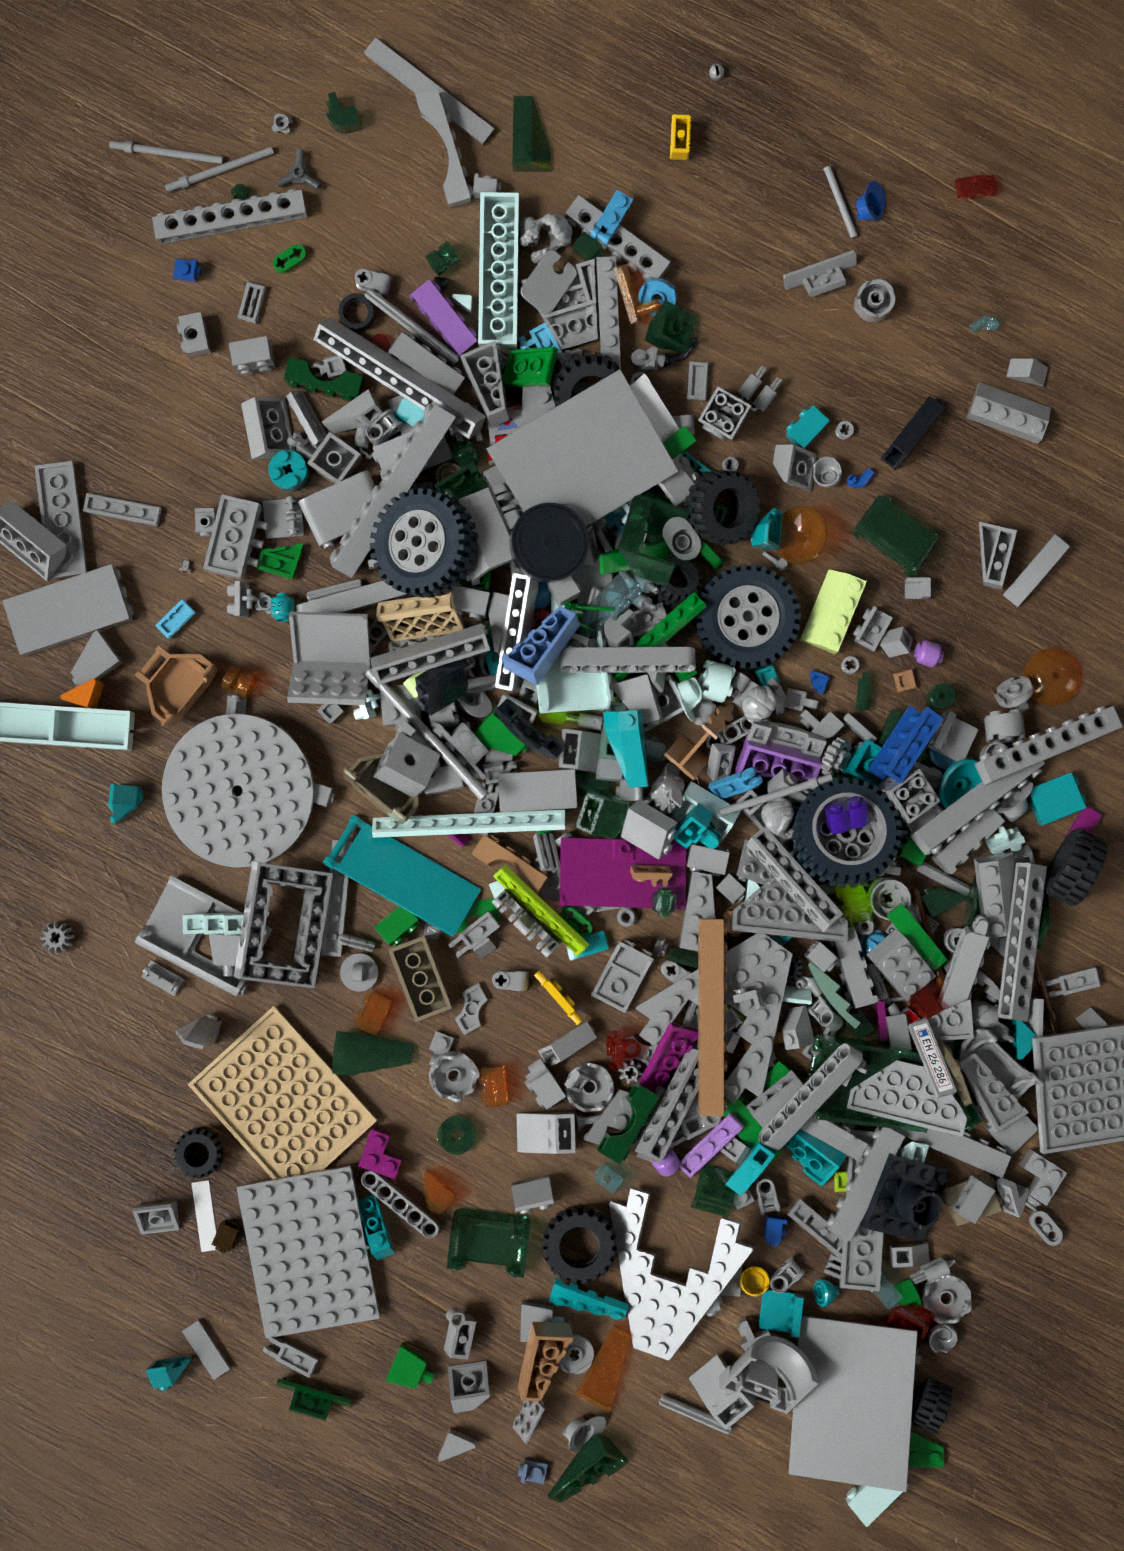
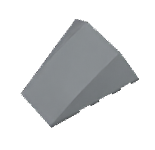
M594 259L573 266L576 269V277L552 312L543 314L539 311L561 350L598 339ZM564 269L556 271L555 273L562 274Z

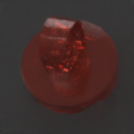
M617 1030L608 1032L610 1036L606 1037V1054L612 1060V1062H609V1066L613 1070L621 1069L624 1059L639 1056L641 1046L634 1039L622 1040ZM630 1044L636 1045V1050L633 1053L627 1052V1047Z

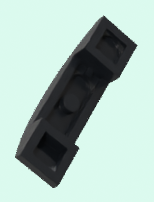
M506 699L495 710L503 724L526 746L545 757L556 760L567 746L553 735L549 738L519 715L522 711L509 699Z

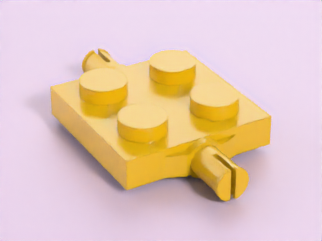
M539 970L534 976L539 980L541 986L545 987L576 1025L583 1020L573 1007L575 1002L568 994L564 996L560 992L562 987L556 980L552 982Z

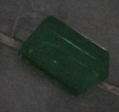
M575 772L576 796L609 799L611 781L596 779V774Z
M673 945L669 946L667 960L698 968V952Z

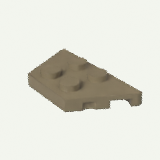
M941 1040L937 1041L956 1087V1094L964 1106L972 1104L960 1071L962 1070L958 1059L954 1060L948 1045L945 1046Z

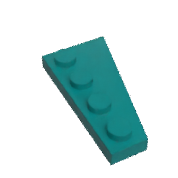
M555 1277L549 1302L557 1306L572 1307L578 1311H589L594 1315L610 1316L615 1320L625 1319L629 1304L608 1296L598 1297V1294L592 1290L584 1292L578 1289V1285L570 1283L568 1286L561 1283L562 1280Z

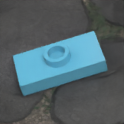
M181 599L155 626L170 640L196 612Z

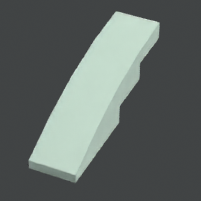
M244 913L183 914V934H241Z

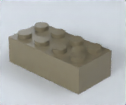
M426 935L388 949L415 1022L453 1008Z

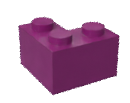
M376 1127L371 1129L359 1167L395 1179L403 1157L385 1151L391 1135L390 1132Z

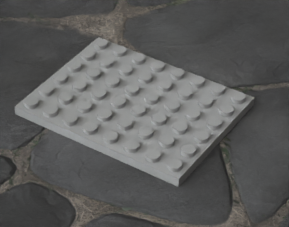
M351 1165L248 1183L236 1187L265 1338L380 1318ZM344 1255L360 1262L359 1267L343 1260Z

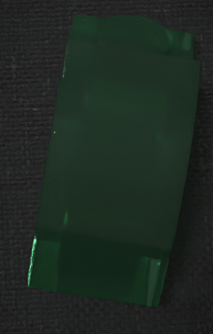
M336 92L328 93L330 100L326 102L329 113H326L330 126L335 131L344 134L362 130L355 105L340 109Z

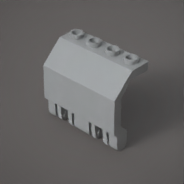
M506 483L485 488L457 500L460 502L459 504L467 509L465 512L471 514L472 519L469 521L474 522L476 526L471 531L478 534V539H473V542L478 544V549H472V553L477 556L475 560L470 559L469 564L473 565L471 570L465 569L464 571L468 575L466 581H470L472 586L480 584L479 578L488 571L513 561L509 548V538L514 523L521 515L514 503L502 508L499 506L500 503L512 498Z
M538 857L530 864L535 869L538 866L540 867ZM560 869L558 871H546L548 872L546 876L550 879L539 894V897L559 900ZM505 889L491 903L498 909L505 902L506 904L499 911L501 913L506 912L510 907L514 913L510 915L508 920L512 922L519 916L520 918L513 925L524 936L533 930L527 939L529 941L533 940L538 935L542 940L537 944L536 948L539 950L546 943L547 946L541 953L547 958L559 946L561 941ZM574 906L586 917L596 908L592 906ZM570 911L569 913L566 912V913H567V916H566L567 919L573 918V916H572V915H573V912H572V911Z

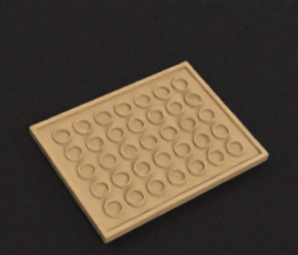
M275 1006L267 1011L188 1084L272 1179L324 1170L377 1121V1118Z

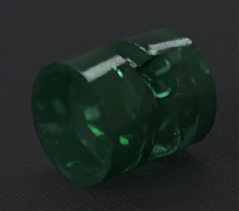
M448 241L438 246V251L432 250L425 255L427 262L437 276H441L448 271V266L454 267L461 262L458 254Z
M947 684L935 685L926 694V702L934 710L945 709L952 705L955 700V692Z

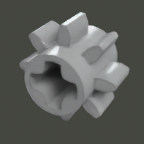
M633 1058L628 1062L623 1060V1066L618 1067V1071L623 1072L619 1075L620 1079L626 1078L627 1084L632 1080L637 1082V1076L642 1075V1071L637 1070L641 1067L640 1063L635 1064ZM630 1068H633V1071H631L630 1074H627V1071H629Z

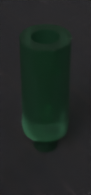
M862 672V678L858 679L855 710L869 711L872 687L869 672Z

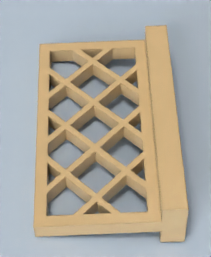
M444 592L442 596L434 595V598L412 597L378 603L376 618L378 622L383 623L392 642L444 635L465 629L453 603L454 596L452 592ZM451 611V614L448 615V614H446V613H444V612ZM428 614H434L432 617L426 616ZM437 616H439L446 620L444 622H440L436 620ZM421 619L423 621H426L427 624L423 625L418 623L417 621ZM451 621L458 626H450L448 623ZM400 622L408 624V628L399 625ZM431 624H433V625H435V626H438L439 628H438V629H433V628H430L429 626H430ZM415 627L420 629L421 631L415 632L411 629ZM394 630L401 631L403 634L395 635Z

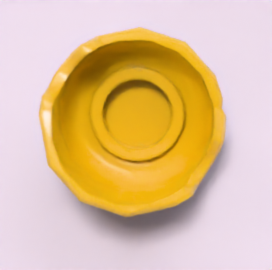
M752 1266L743 1271L740 1284L746 1294L760 1296L768 1290L770 1279L768 1273L763 1268Z

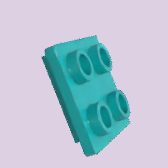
M767 1290L763 1293L759 1328L789 1332L791 1337H799L804 1301L802 1294L792 1292L776 1293L773 1290Z

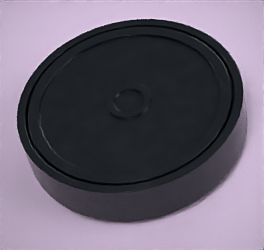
M541 503L527 509L516 520L510 533L509 548L514 563L523 574L539 582L554 583L570 577L582 566L589 550V536L584 522L572 509L558 503Z

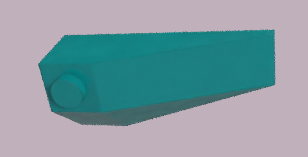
M642 709L603 712L605 733L628 787H648Z
M866 739L851 754L846 769L841 772L849 777L859 779L861 784L864 781L869 782L868 788L872 789L883 781L868 770L882 747Z
M799 1129L783 1146L791 1151V1157L794 1161L798 1160L804 1167L802 1169L804 1173L821 1187L837 1171L847 1156L845 1153L802 1129Z

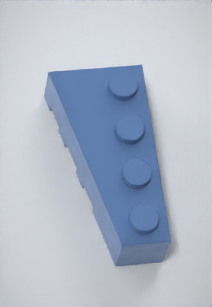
M559 606L542 621L541 626L536 630L533 629L524 641L518 642L509 654L506 653L501 657L505 669L538 685L580 626L577 614Z

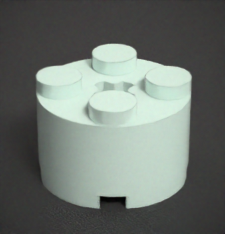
M707 660L703 666L706 670L704 674H700L698 681L703 692L702 698L722 703L725 701L726 696L730 697L732 694L733 686L730 684L731 679L735 675V667Z

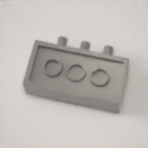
M221 494L203 567L205 571L244 580L248 565L258 567L259 560L250 558L252 546L262 548L264 544L263 541L254 539L257 528L264 530L268 528L267 522L259 521L262 506L259 503Z

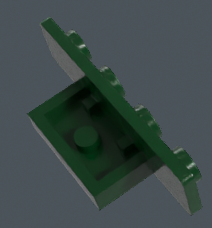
M286 1377L277 1379V1387L294 1391L289 1407L291 1412L326 1422L332 1403L351 1408L352 1400L347 1395L330 1394L331 1391L324 1388L316 1390L307 1383L299 1385L293 1383L294 1380Z

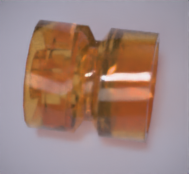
M230 666L224 675L221 688L229 692L236 691V695L247 699L254 687L256 676L248 672L242 673L241 669Z

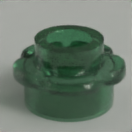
M237 184L231 189L234 200L248 199L249 189L245 185Z

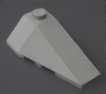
M207 1014L176 1030V1035L183 1044L203 1050L216 1043L222 1021L217 1020L218 1016Z

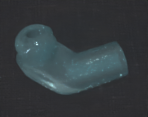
M982 316L971 323L969 328L973 333L981 328L996 330L999 327V322L993 317Z

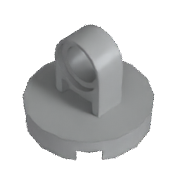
M1020 676L1021 679L1015 680L1012 677L997 687L998 692L994 696L999 706L1020 709L1022 714L1029 709L1026 701L1033 694L1034 687L1029 678Z
M363 953L347 957L340 969V976L344 985L350 990L357 992L366 991L376 983L379 975L378 965L375 960Z

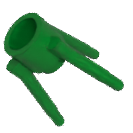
M567 602L564 608L576 613L577 618L582 617L583 610L614 611V608L587 606V604ZM578 621L580 627L594 632V629Z

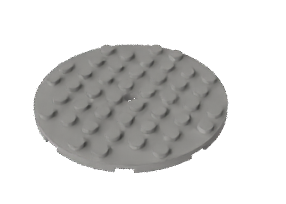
M226 714L208 719L196 725L176 744L164 769L162 798L165 813L172 829L192 852L218 865L252 866V861L265 863L278 857L301 836L313 809L314 779L304 751L283 728L258 716ZM236 785L241 786L243 789L241 796L233 793Z

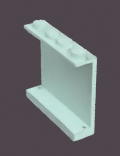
M598 631L596 639H590L588 647H606L605 638H602L601 631ZM560 653L542 680L536 685L540 713L609 709L610 702L614 699L613 690L609 689V684H611L610 673L563 672L561 670Z

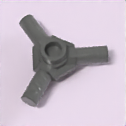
M297 149L296 163L288 171V175L276 180L279 187L289 182L307 183L316 190L320 187V183L309 176L310 174L305 164H303L304 150Z

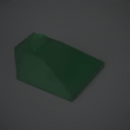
M665 301L649 323L645 341L660 349L688 352L697 317Z

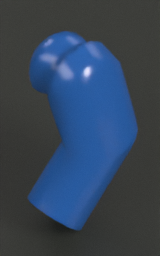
M867 468L862 476L850 475L847 478L848 485L852 488H863L875 473Z

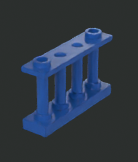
M909 705L868 770L881 780L889 776L901 784L944 718L929 707H925L923 712L920 713Z

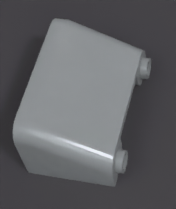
M369 471L358 473L298 502L320 548L324 547V549L332 547L335 545L334 541L338 537L349 533L354 518L359 517L363 504L372 497L371 492L375 484Z

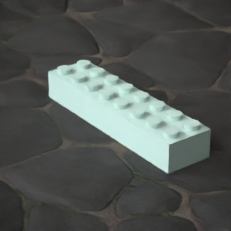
M480 192L479 347L496 341L498 349L517 350L519 193Z

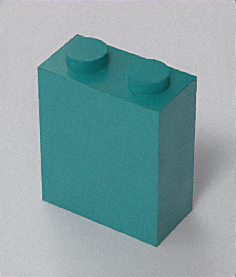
M1071 772L1034 786L1032 792L1028 795V800L1039 826L1086 808L1085 796L1079 792L1077 787L1079 785L1078 779Z

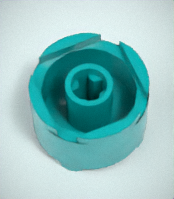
M281 450L273 456L269 463V476L279 489L285 492H294L307 484L309 468L303 457L297 452ZM291 468L293 472L287 474L285 471Z

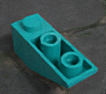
M758 1140L725 1185L742 1196L775 1156L776 1151L761 1144Z
M373 1194L358 1200L361 1218L372 1255L376 1260H380L395 1254L391 1236L377 1197Z

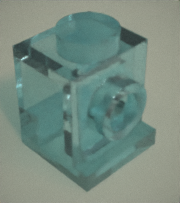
M606 1163L603 1166L599 1165L593 1173L595 1175L594 1181L612 1195L624 1180V1176ZM609 1175L611 1180L609 1182L604 1181V1176Z

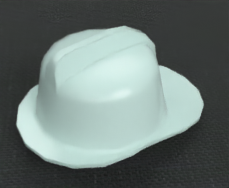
M690 678L680 683L674 680L673 683L679 693L683 709L689 720L694 722L693 708L702 699V689L695 678Z

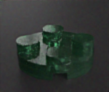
M460 1115L450 1116L442 1122L438 1129V1142L449 1154H464L475 1143L476 1129L472 1121ZM455 1130H459V1133H462V1137H459V1140H455V1137L451 1136L452 1133H455Z

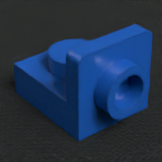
M176 259L173 274L174 280L197 283V277L201 276V266L197 259H192V261Z

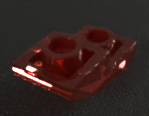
M995 175L970 176L954 181L958 198L975 199L978 195L995 196L998 193Z

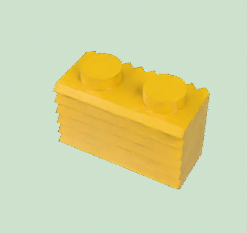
M672 115L671 160L689 159L690 115Z

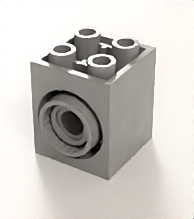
M717 386L698 421L703 424L702 428L724 441L726 439L733 441L752 407Z
M399 733L388 743L373 777L414 798L419 793L422 794L425 788L428 789L433 781L431 775L437 771L440 765L438 760L441 754Z
M911 768L901 784L888 776L876 785L879 788L877 794L881 795L885 792L888 795L885 801L888 803L892 800L894 803L892 811L898 810L899 813L896 820H901L904 823H911L940 801L922 771L917 768Z

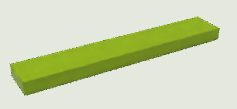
M504 865L496 872L493 877L576 956L589 946L569 924L508 866Z

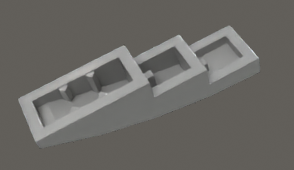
M1054 534L1003 593V596L1018 607L1070 546Z

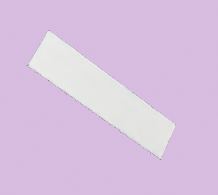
M209 1180L192 1183L201 1252L216 1250L215 1246L211 1245L216 1235Z

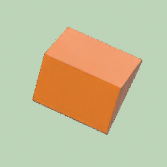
M93 678L60 695V698L80 706L96 709L104 683Z

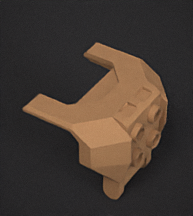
M158 645L155 649L156 652L144 667L135 673V676L146 684L152 715L162 722V726L172 728L187 714L208 688L217 672V667L201 654H170ZM162 656L165 657V662L152 678L146 677Z

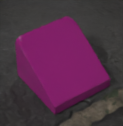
M448 834L461 848L472 838L469 834Z

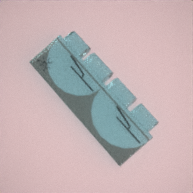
M622 570L588 606L611 607L618 614H621L631 604L627 598L634 601L643 591L638 587L640 583ZM583 610V615L581 618H578V621L594 629V632H590L580 626L577 630L587 638L591 635L592 638L597 639L598 631H601V634L604 632V627L601 624L605 625L609 618L615 620L618 615L614 611Z

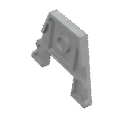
M617 1090L604 1108L603 1113L593 1123V1127L585 1134L584 1140L599 1145L605 1135L607 1126L623 1130L628 1125L632 1115L631 1106L626 1099L629 1092ZM637 1153L636 1157L652 1162L651 1160H648L647 1158Z

